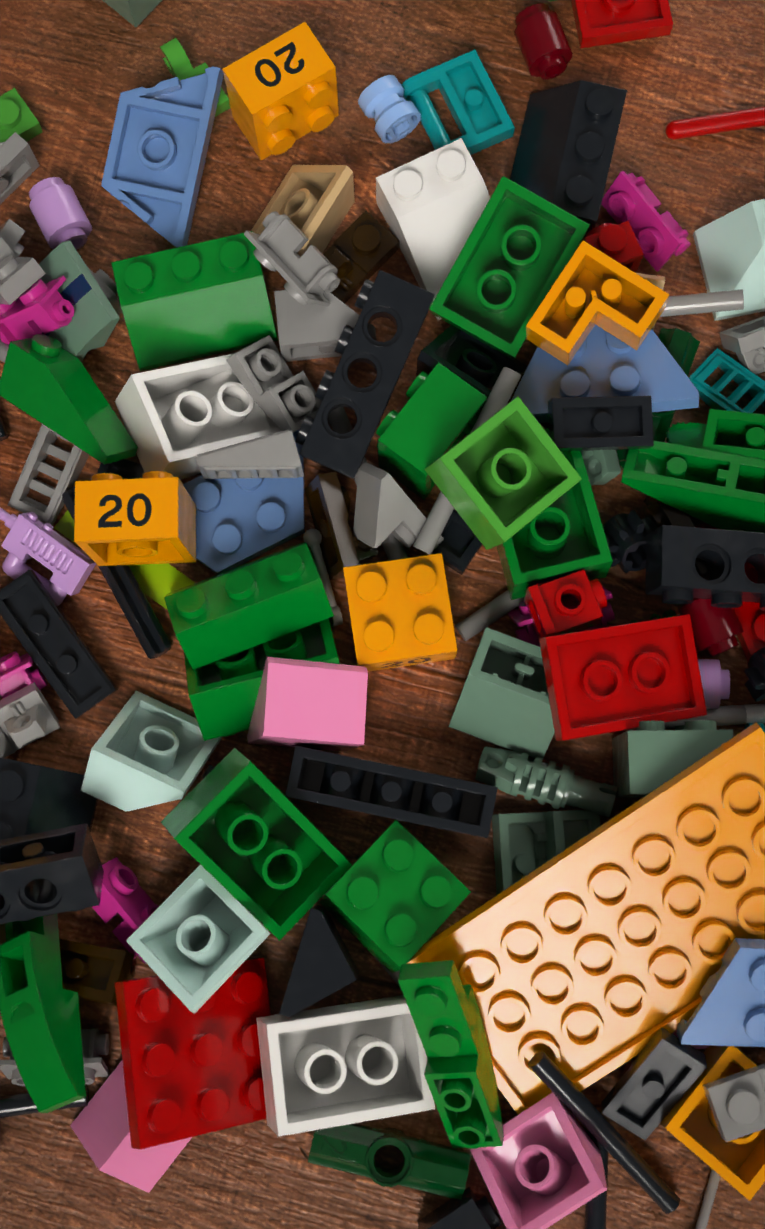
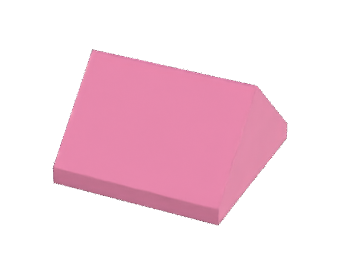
M267 657L247 735L248 743L284 747L300 746L310 749L343 752L364 745L368 682L367 667Z
M123 1061L119 1063L88 1102V1106L84 1107L70 1125L100 1171L148 1193L192 1138L142 1150L131 1148Z
M553 1092L502 1125L504 1134L503 1146L470 1149L506 1229H546L608 1189L601 1151L576 1117Z

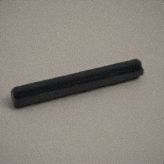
M75 486L62 494L63 502L73 520L75 518ZM129 565L99 566L147 657L154 659L167 653L171 649V642Z

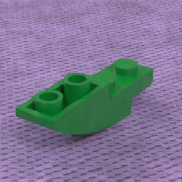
M57 913L35 917L28 921L5 923L6 942L0 945V1013L15 1063L25 1087L40 1113H49L86 1097L78 992L63 989Z
M454 960L402 964L398 982L428 1058L424 1076L452 1148L475 1149L479 1147L503 1146L504 1134L494 1069L485 1029L472 986L462 985Z

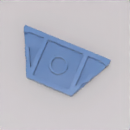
M219 67L206 68L205 74L179 80L178 77L160 81L152 88L139 87L120 93L101 186L176 248L188 244L224 76Z
M596 324L568 366L537 346L512 398L514 400L519 396L539 424L549 423L548 401L551 398L651 396L652 412L699 408V391L652 329L638 350H635Z
M297 430V431H295V432L293 433V436H294V440H295V441H296V438H297V435H298L299 430ZM296 443V447L299 454L302 449V445ZM299 455L304 473V457ZM200 475L183 484L196 505V559L217 575L237 568L305 533L304 477L203 478Z
M735 938L722 957L720 969L709 977L701 989L702 1001L688 1021L682 1019L677 1026V1036L681 1045L765 1047V939Z

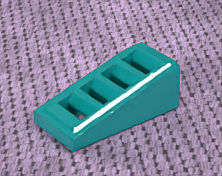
M718 348L689 377L690 381L699 391V398L712 409L753 413L760 405L765 408V381ZM719 367L725 374L711 387L704 381ZM733 380L739 386L726 398L720 392ZM747 392L753 399L744 409H741L736 403Z

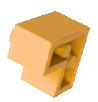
M583 240L527 323L526 337L528 341L567 366L595 324L633 349L638 350L665 310L670 294Z

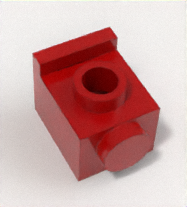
M629 221L618 225L611 223L599 225L589 231L584 238V241L631 271L637 272L644 253Z
M585 569L539 586L538 584L530 586L524 598L539 638L579 632L596 626L603 618L601 609L607 607V598L600 581L597 578L589 581ZM565 594L575 595L579 606L574 609L564 607L561 603V596Z

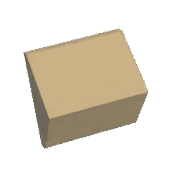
M292 165L251 231L261 234L265 230L263 221L266 216L271 212L277 211L280 215L286 214L309 239L298 252L300 257L310 245L316 246L323 253L355 202L353 171L347 165Z

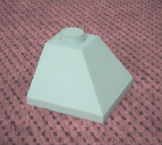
M765 199L751 201L695 230L693 233L707 293L743 289L744 309L712 312L714 321L765 311Z
M135 691L91 748L81 791L125 812L183 799L222 737L204 741L196 718L141 692Z
M200 864L126 941L182 1003L195 1014L271 933Z

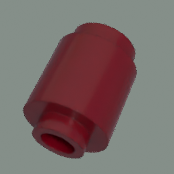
M545 3L531 5L516 16L514 35L529 74L533 77H541L544 80L552 79L561 75L566 70L573 53L557 13L551 11Z
M693 598V603L683 604L678 609L680 615L690 614L695 646L698 652L708 649L711 657L739 645L735 636L744 631L733 608H717L711 606V599Z

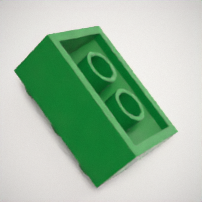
M244 233L111 262L120 306L140 371L246 348L270 335L273 341H278L261 264L253 254L256 247L247 239Z
M305 542L168 593L164 597L175 635L193 670L334 616L322 580Z
M329 619L195 670L192 669L184 653L188 695L204 741L222 736H231L237 732L249 730L267 657L340 664Z

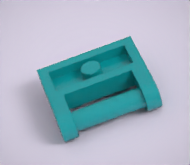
M476 50L414 75L402 83L404 88L403 97L406 101L413 102L420 112V121L435 150L462 138L470 155L514 136L515 126ZM439 89L462 134L461 137L452 141L428 96L429 92Z

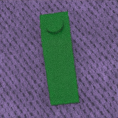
M37 334L33 338L10 341L0 379L1 397L104 465L136 456L138 449L136 443L79 358L63 349L60 341L47 335Z
M655 440L654 446L649 449L628 450L622 474V483L715 528L765 533V460Z

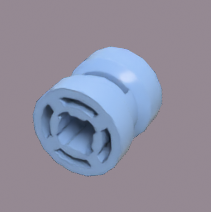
M394 75L383 76L375 80L365 88L358 99V105L365 116L374 118L376 122L375 131L385 144H391L406 137L417 127L421 120V114L414 103L403 98L404 88Z

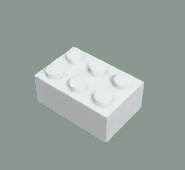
M404 995L303 1010L291 1017L277 1014L256 1018L267 1125L278 1137L435 1109L434 1099L424 1076L428 1058Z

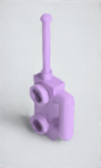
M0 507V519L10 529L1 545L9 551L2 564L3 571L15 580L28 570H33L25 564L28 559L33 557L53 572L52 577L48 581L33 570L57 605L63 602L67 594L70 596L78 594L96 563L83 550L55 532L52 525L37 519V514L26 512L16 516L15 514H9Z

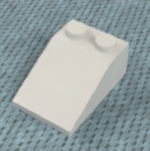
M462 138L376 177V203L392 234L400 240V249L420 288L435 294L433 301L490 200L485 182Z
M233 354L131 374L116 398L115 404L126 430L138 447L137 456L144 472L164 471L171 473L173 477H179L180 480L201 473L195 459L198 454L283 431L258 406L231 369L226 359Z

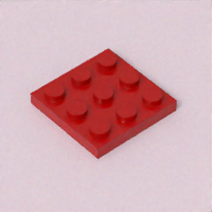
M264 958L246 959L195 1014L182 1003L158 975L115 982L131 1148L142 1150L267 1119L256 1020L258 1017L271 1016Z

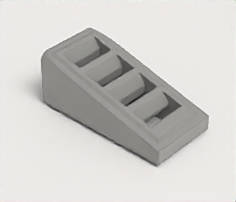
M42 424L8 506L23 513L33 512L38 515L37 519L54 525L64 506L62 494L74 487L75 481H77L90 455L75 445L71 452L54 445L57 437L66 439ZM48 454L65 461L64 469L62 470L45 462ZM39 472L59 480L56 488L37 480L36 477ZM30 489L50 497L51 500L48 506L27 497Z
M289 429L201 453L195 457L203 478L304 477L292 430L289 431Z

